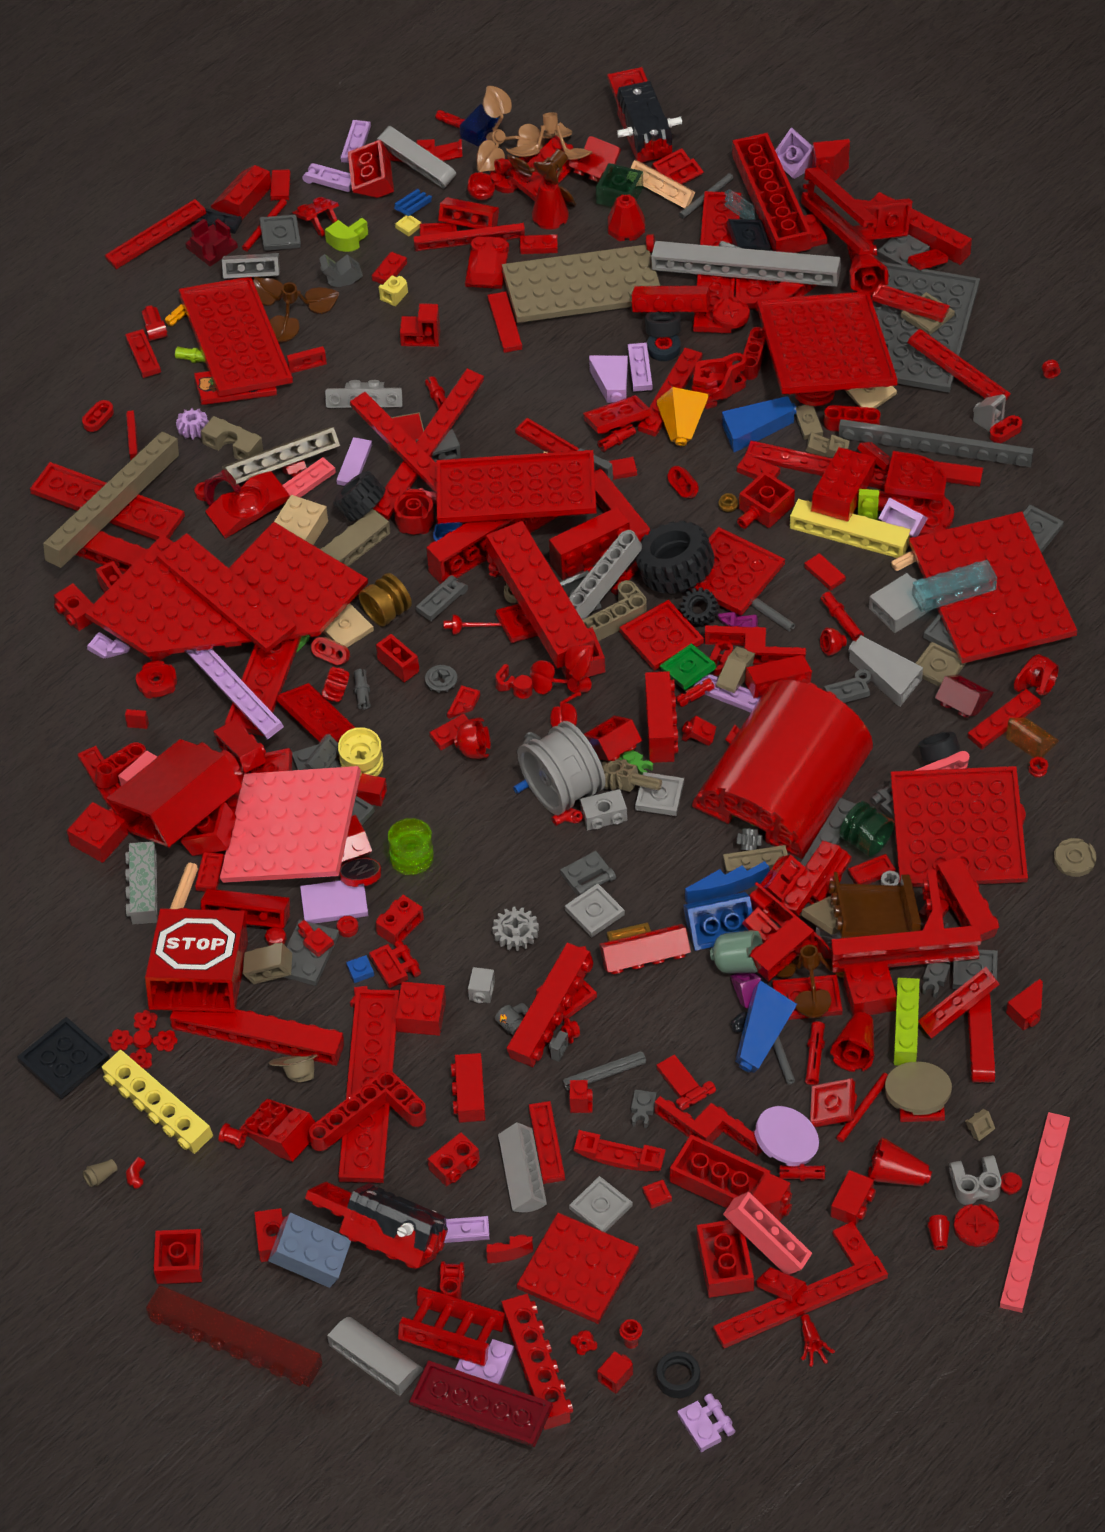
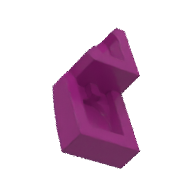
M735 612L718 614L719 620L726 626L758 627L757 615L737 617Z

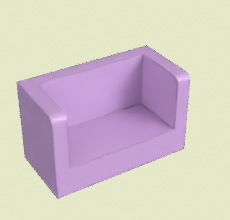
M889 498L878 519L892 525L911 529L909 535L917 537L928 518Z

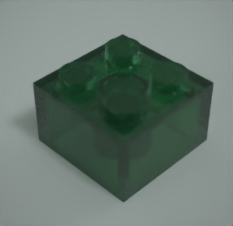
M608 163L596 186V203L613 207L616 199L621 195H631L637 201L643 189V171Z

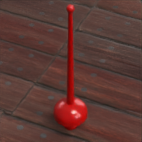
M452 615V621H443V629H452V635L458 634L462 627L501 626L500 623L462 622L458 615Z

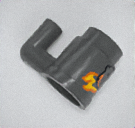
M524 1003L514 1007L506 1005L498 1011L495 1021L514 1036L523 1020L519 1013L525 1016L529 1008Z

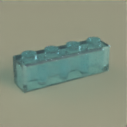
M988 560L975 562L968 566L958 567L954 570L938 573L935 576L913 582L912 596L920 611L925 612L996 590L997 576Z

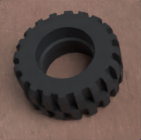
M675 521L669 522L667 525L662 524L659 525V528L650 530L649 534L644 535L641 539L642 549L635 557L646 586L664 594L666 592L675 594L677 591L684 592L688 588L696 587L697 583L703 582L705 576L710 574L715 559L710 541L703 528L695 523H687L685 521H679L678 523Z

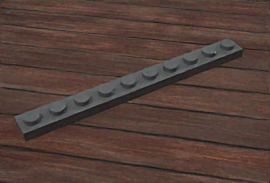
M843 419L840 420L839 437L848 440L872 442L1031 467L1033 448Z

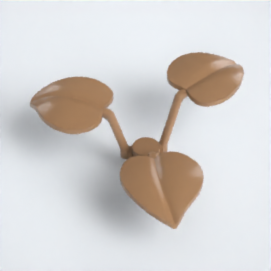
M494 86L486 87L483 108L488 116L492 118L500 116L495 127L492 128L493 131L487 134L486 141L482 142L479 146L477 153L478 172L495 171L494 161L500 158L505 159L503 150L498 148L499 144L504 141L518 139L517 147L521 145L535 146L540 136V130L532 124L521 126L518 130V136L506 137L505 133L498 129L503 120V114L511 111L512 104L508 94ZM542 138L541 146L539 148L540 150L545 145L544 138Z
M554 112L543 114V125H541L539 140L535 146L521 145L512 149L506 148L507 152L515 156H532L540 152L539 148L542 138H553L557 135L569 160L580 159L592 154V151L574 148L570 150L566 147L563 138L572 135V131L561 122L558 124L557 113Z

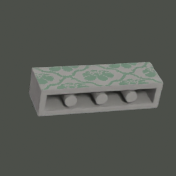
M153 841L129 843V852L125 853L126 864H129V869H126V881L129 882V886H126V898L130 899V904H126L127 917L131 916L132 925L157 923V853L155 843Z

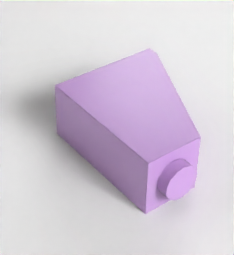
M589 355L590 373L607 403L626 399L628 356Z

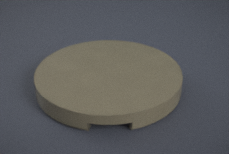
M908 1062L899 1065L888 1074L885 1082V1094L888 1101L896 1109L901 1108L905 1111L913 1112V1115H927L941 1110L952 1093V1083L947 1073L938 1066L926 1062Z

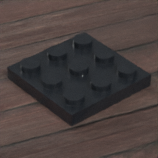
M65 1017L18 1055L17 1058L27 1070L56 1096L63 1099L110 1059V1056L69 1018Z

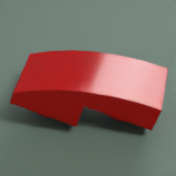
M526 1235L510 1236V1244H487V1262H506L528 1255L533 1252V1237Z

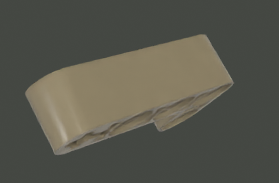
M622 581L618 585V602L583 619V622L587 628L593 627L596 637L600 641L618 632L620 626L646 613V597L632 581Z

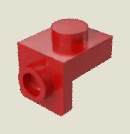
M695 716L683 725L682 740L686 742L692 737L709 746L713 743L717 726Z

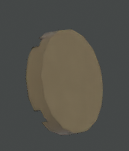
M1070 838L1062 841L1055 849L1054 863L1063 874L1071 877H1080L1093 870L1096 864V851L1090 843L1087 844L1079 838Z

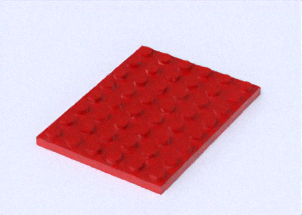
M869 291L757 300L759 316L782 394L857 388L868 389L871 387L897 385V376Z
M1023 512L909 538L911 550L961 664L1077 636V628Z

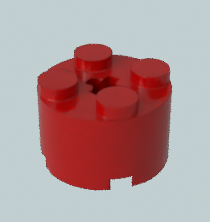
M419 489L406 490L400 497L398 495L395 498V522L399 531L408 534L428 533L434 523L432 498L426 495V492Z

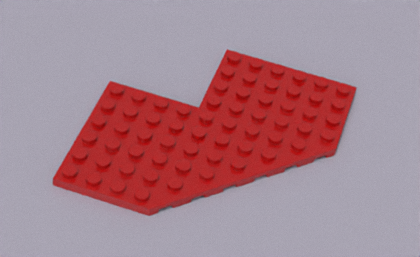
M273 522L229 567L232 572L296 625V630L284 640L298 639V636L303 635L319 636L368 584V578L276 522ZM163 535L85 612L87 619L147 657L156 656V653L168 652V654L183 653L185 652L184 650L189 649L200 651L213 649V646L225 645V647L241 646V643L253 642L158 561L157 555L174 543Z

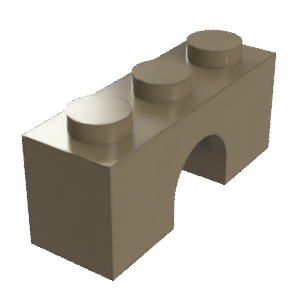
M213 416L201 430L202 443L217 451L226 444H233L235 459L241 460L263 451L262 437L248 432L240 426L230 424L224 419Z

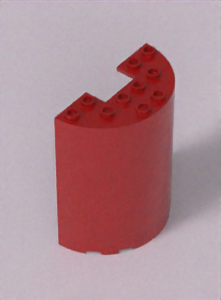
M794 680L774 682L767 687L694 798L692 807L727 824L730 823L734 815L765 830V842L775 847L786 845L788 853L803 859L837 802L842 798L873 749L872 736L859 716L839 700L834 693L826 692L813 683L807 684Z

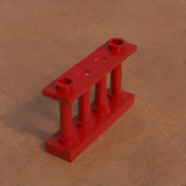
M419 1286L417 1306L420 1307L412 1320L402 1317L399 1323L398 1339L485 1366L488 1360L489 1344L486 1341L492 1330L503 1331L505 1313ZM428 1309L441 1313L434 1326L421 1323ZM450 1316L462 1320L456 1333L443 1330ZM471 1323L484 1326L477 1340L464 1336Z

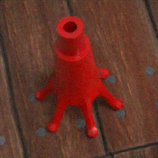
M805 1314L801 1316L802 1332L805 1341L804 1353L801 1359L805 1360L807 1352H809V1366L813 1367V1352H818L823 1362L827 1364L828 1360L823 1354L822 1347L832 1354L835 1353V1350L829 1348L827 1343L821 1339L814 1323L811 1322L810 1316Z

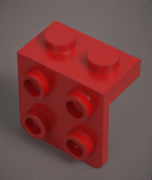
M590 136L584 149L592 151V154L580 158L579 162L571 160L569 166L574 168V173L581 176L588 174L591 180L608 182L621 149L613 144Z

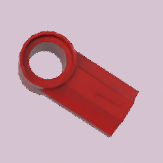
M152 305L146 306L142 311L148 340L153 341L168 337L165 323L161 321L157 307Z

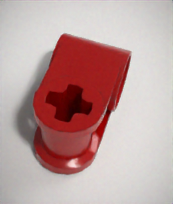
M441 1261L440 1292L442 1294L461 1299L465 1271L464 1262H460V1264H446L445 1261Z

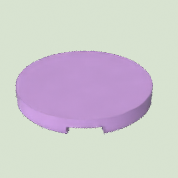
M775 1106L766 1109L757 1120L755 1130L757 1143L770 1158L774 1157L786 1163V1166H800V1164L808 1163L816 1154L819 1147L817 1131L813 1124L800 1112L784 1106Z

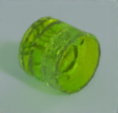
M406 818L397 821L391 826L388 831L390 862L393 868L407 875L418 874L428 869L433 862L434 856L432 831L429 825L416 818Z

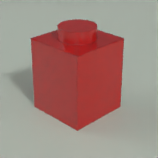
M362 773L357 788V797L371 805L382 806L387 792L386 778Z
M614 1351L598 1369V1382L617 1394L633 1375L632 1361L626 1355H620Z

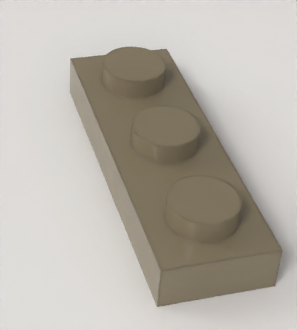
M786 845L723 854L726 874L741 865L748 871L764 861L768 864L770 870L779 857L788 854Z

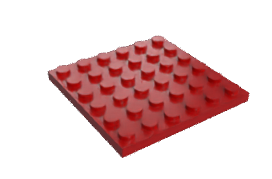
M1016 766L891 772L900 881L901 875H910L913 887H923V879L927 878V871L935 870L937 864L958 856L967 864L969 874L977 884L1028 881Z

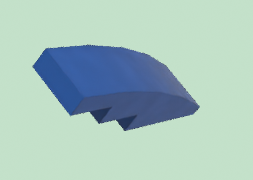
M764 861L747 871L741 865L727 874H724L719 869L685 888V901L687 904L733 895L755 886L756 882L761 883L769 872V866Z

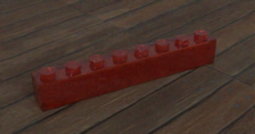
M159 1285L146 1307L152 1322L159 1325L161 1323L167 1325L174 1332L188 1334L193 1340L198 1342L204 1341L216 1350H225L237 1359L243 1358L248 1360L255 1367L269 1369L274 1375L279 1377L285 1376L297 1385L303 1384L310 1387L322 1366L320 1353Z

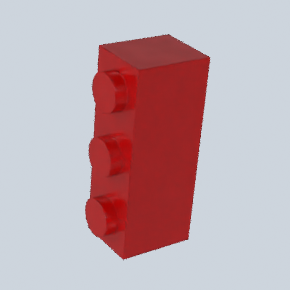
M446 197L440 203L438 221L477 229L494 227L498 224L499 207Z
M798 655L746 667L745 683L753 698H758L763 695L769 685L777 681L794 680L807 684L811 683L812 670L805 657Z
M235 720L213 731L218 747L221 750L230 752L244 773L266 763L264 756L266 750L262 743H257L253 734L249 735L243 725L240 726Z
M796 915L791 920H786L776 933H771L761 946H757L751 951L750 957L753 958L757 972L769 982L801 954L802 947L815 942L814 930Z
M481 1053L455 1055V1063L451 1064L452 1077H456V1082H452L453 1096L457 1095V1101H453L454 1114H458L459 1123L485 1121Z

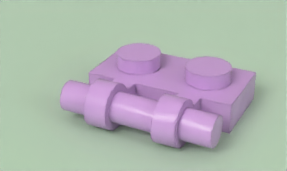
M711 1393L704 1397L708 1404L707 1406L702 1408L700 1403L696 1401L678 1411V1417L700 1452L720 1443V1432L725 1431L727 1436L735 1433L732 1426L733 1422L729 1416L724 1414L721 1409V1403ZM714 1414L718 1422L712 1424L708 1416Z

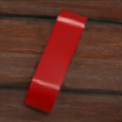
M1011 415L996 423L990 428V440L994 443H1003L1019 434L1022 430V419Z
M722 640L715 645L710 659L716 665L719 661L720 665L710 674L715 676L721 674L728 656L733 651L731 642Z

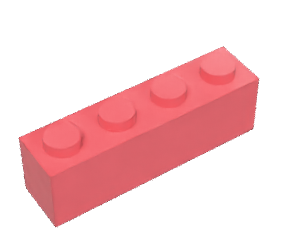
M750 1192L734 1198L723 1214L783 1273L790 1275L802 1270L812 1255V1252Z

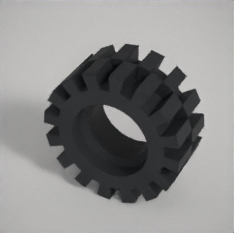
M694 588L692 593L688 591V596H683L684 602H681V612L684 617L696 627L698 624L701 627H704V623L707 625L711 624L709 621H714L716 619L714 616H718L719 613L717 611L719 605L715 596L708 589L704 591L703 588H699V591ZM698 601H705L707 603L706 610L700 614L694 613L693 605Z

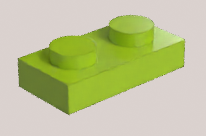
M859 489L858 515L877 520L879 490Z

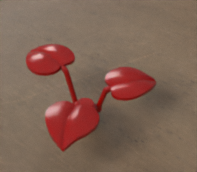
M574 645L567 650L565 666L570 670L569 675L573 676L569 680L553 678L555 668L548 661H537L531 666L530 678L532 679V687L537 693H549L552 689V682L566 683L568 689L574 693L561 701L560 707L552 709L550 718L552 727L558 726L563 721H569L575 726L577 724L576 709L567 702L581 696V693L589 692L592 683L586 674L592 658V645Z

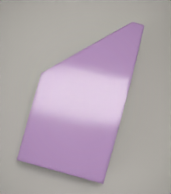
M98 632L87 645V650L104 659L130 651V647L117 638L113 641Z

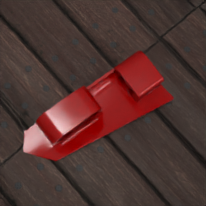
M758 882L755 883L758 888L749 895L753 911L759 907L780 927L786 920H791L795 916L793 912ZM814 932L815 942L811 945L816 946L818 953H822L825 959L831 958L832 951L825 941Z

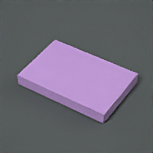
M341 881L300 886L305 921L315 924L336 921L343 916H352L354 918L368 916L364 883L358 884L359 887L348 886Z

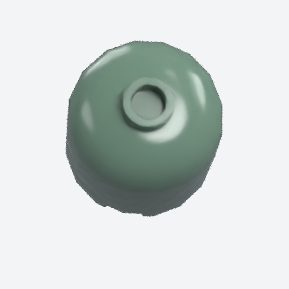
M752 930L721 934L716 938L714 946L710 950L711 960L715 962L717 968L723 973H756L757 968L753 958L750 957V953L755 947L763 944L759 931Z

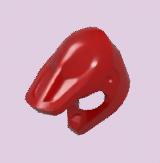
M1040 654L1034 655L1017 675L1014 682L1015 691L1020 692L1023 689L1035 686L1037 687L1036 692L1038 694H1048L1056 682L1059 671L1058 665Z

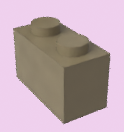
M275 943L267 947L245 952L243 974L253 984L291 975L293 953L283 943Z

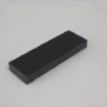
M206 209V214L191 224H197L205 219L207 220L208 227L212 224L216 226L215 220L220 219L229 226L230 233L235 234L242 222V217Z

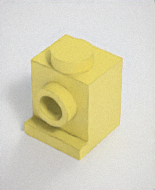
M391 275L383 285L379 286L380 300L395 307L408 293L407 282L402 276L394 277Z

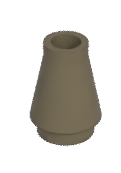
M110 1159L106 1162L88 1166L83 1171V1177L90 1187L98 1186L118 1170L117 1165Z

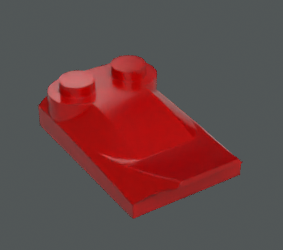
M479 236L471 241L465 287L502 289L504 282L502 264H507L509 243L505 239Z

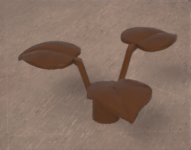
M557 149L551 157H547L543 162H534V168H530L520 158L507 155L513 168L521 175L531 177V172L537 171L538 174L553 185L558 184V177L563 170L562 166L568 160V156L563 151ZM559 186L565 203L576 206L577 203H575L572 195L565 188Z
M254 277L253 281L263 305L271 306L276 300L280 301L282 297L286 302V316L277 315L270 319V324L278 342L290 341L299 332V321L296 318H289L290 304L294 303L298 296L305 304H309V309L317 314L330 311L339 297V292L336 290L318 287L308 290L304 298L301 291H297V286L292 282H287L283 285L278 280Z
M806 945L802 947L801 954L776 976L790 977L795 973V969L801 968L802 964L809 970L812 991L801 992L796 997L795 1003L797 1004L796 1009L800 1014L809 1018H816L824 1015L829 1010L831 996L826 990L816 991L813 970L818 967L821 961L829 971H832L831 958H828L827 962L825 961L822 953H818L816 946ZM844 972L835 973L838 977L844 978Z

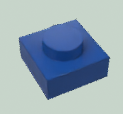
M367 955L346 962L354 983L374 977V971Z

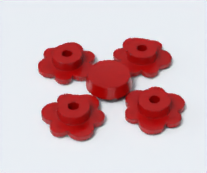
M144 1010L143 1013L139 1012L134 1015V1027L140 1029L134 1034V1037L130 1036L128 1030L121 1031L116 1029L113 1031L112 1036L109 1037L108 1042L111 1044L113 1051L120 1049L125 1051L128 1045L134 1043L140 1049L136 1053H131L130 1058L140 1067L149 1069L152 1066V1054L147 1053L143 1048H147L153 1042L158 1051L170 1052L174 1049V1045L178 1043V1040L175 1037V1032L172 1030L160 1031L158 1036L152 1039L148 1031L150 1028L156 1027L158 1016L156 1013Z

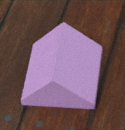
M790 128L775 151L784 171L795 179L804 174L806 168H812L813 146L793 128Z

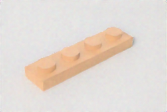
M634 160L627 176L683 208L690 205L695 194L693 190Z

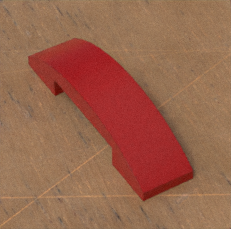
M582 1130L578 1131L574 1147L575 1152L591 1160L618 1168L637 1171H661L666 1150L649 1145H644L642 1149L600 1139V1134Z

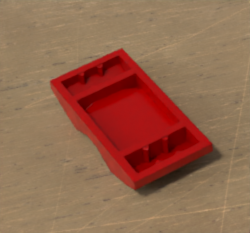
M272 471L250 477L241 487L239 493L234 491L222 494L205 512L226 539L287 502L290 495Z

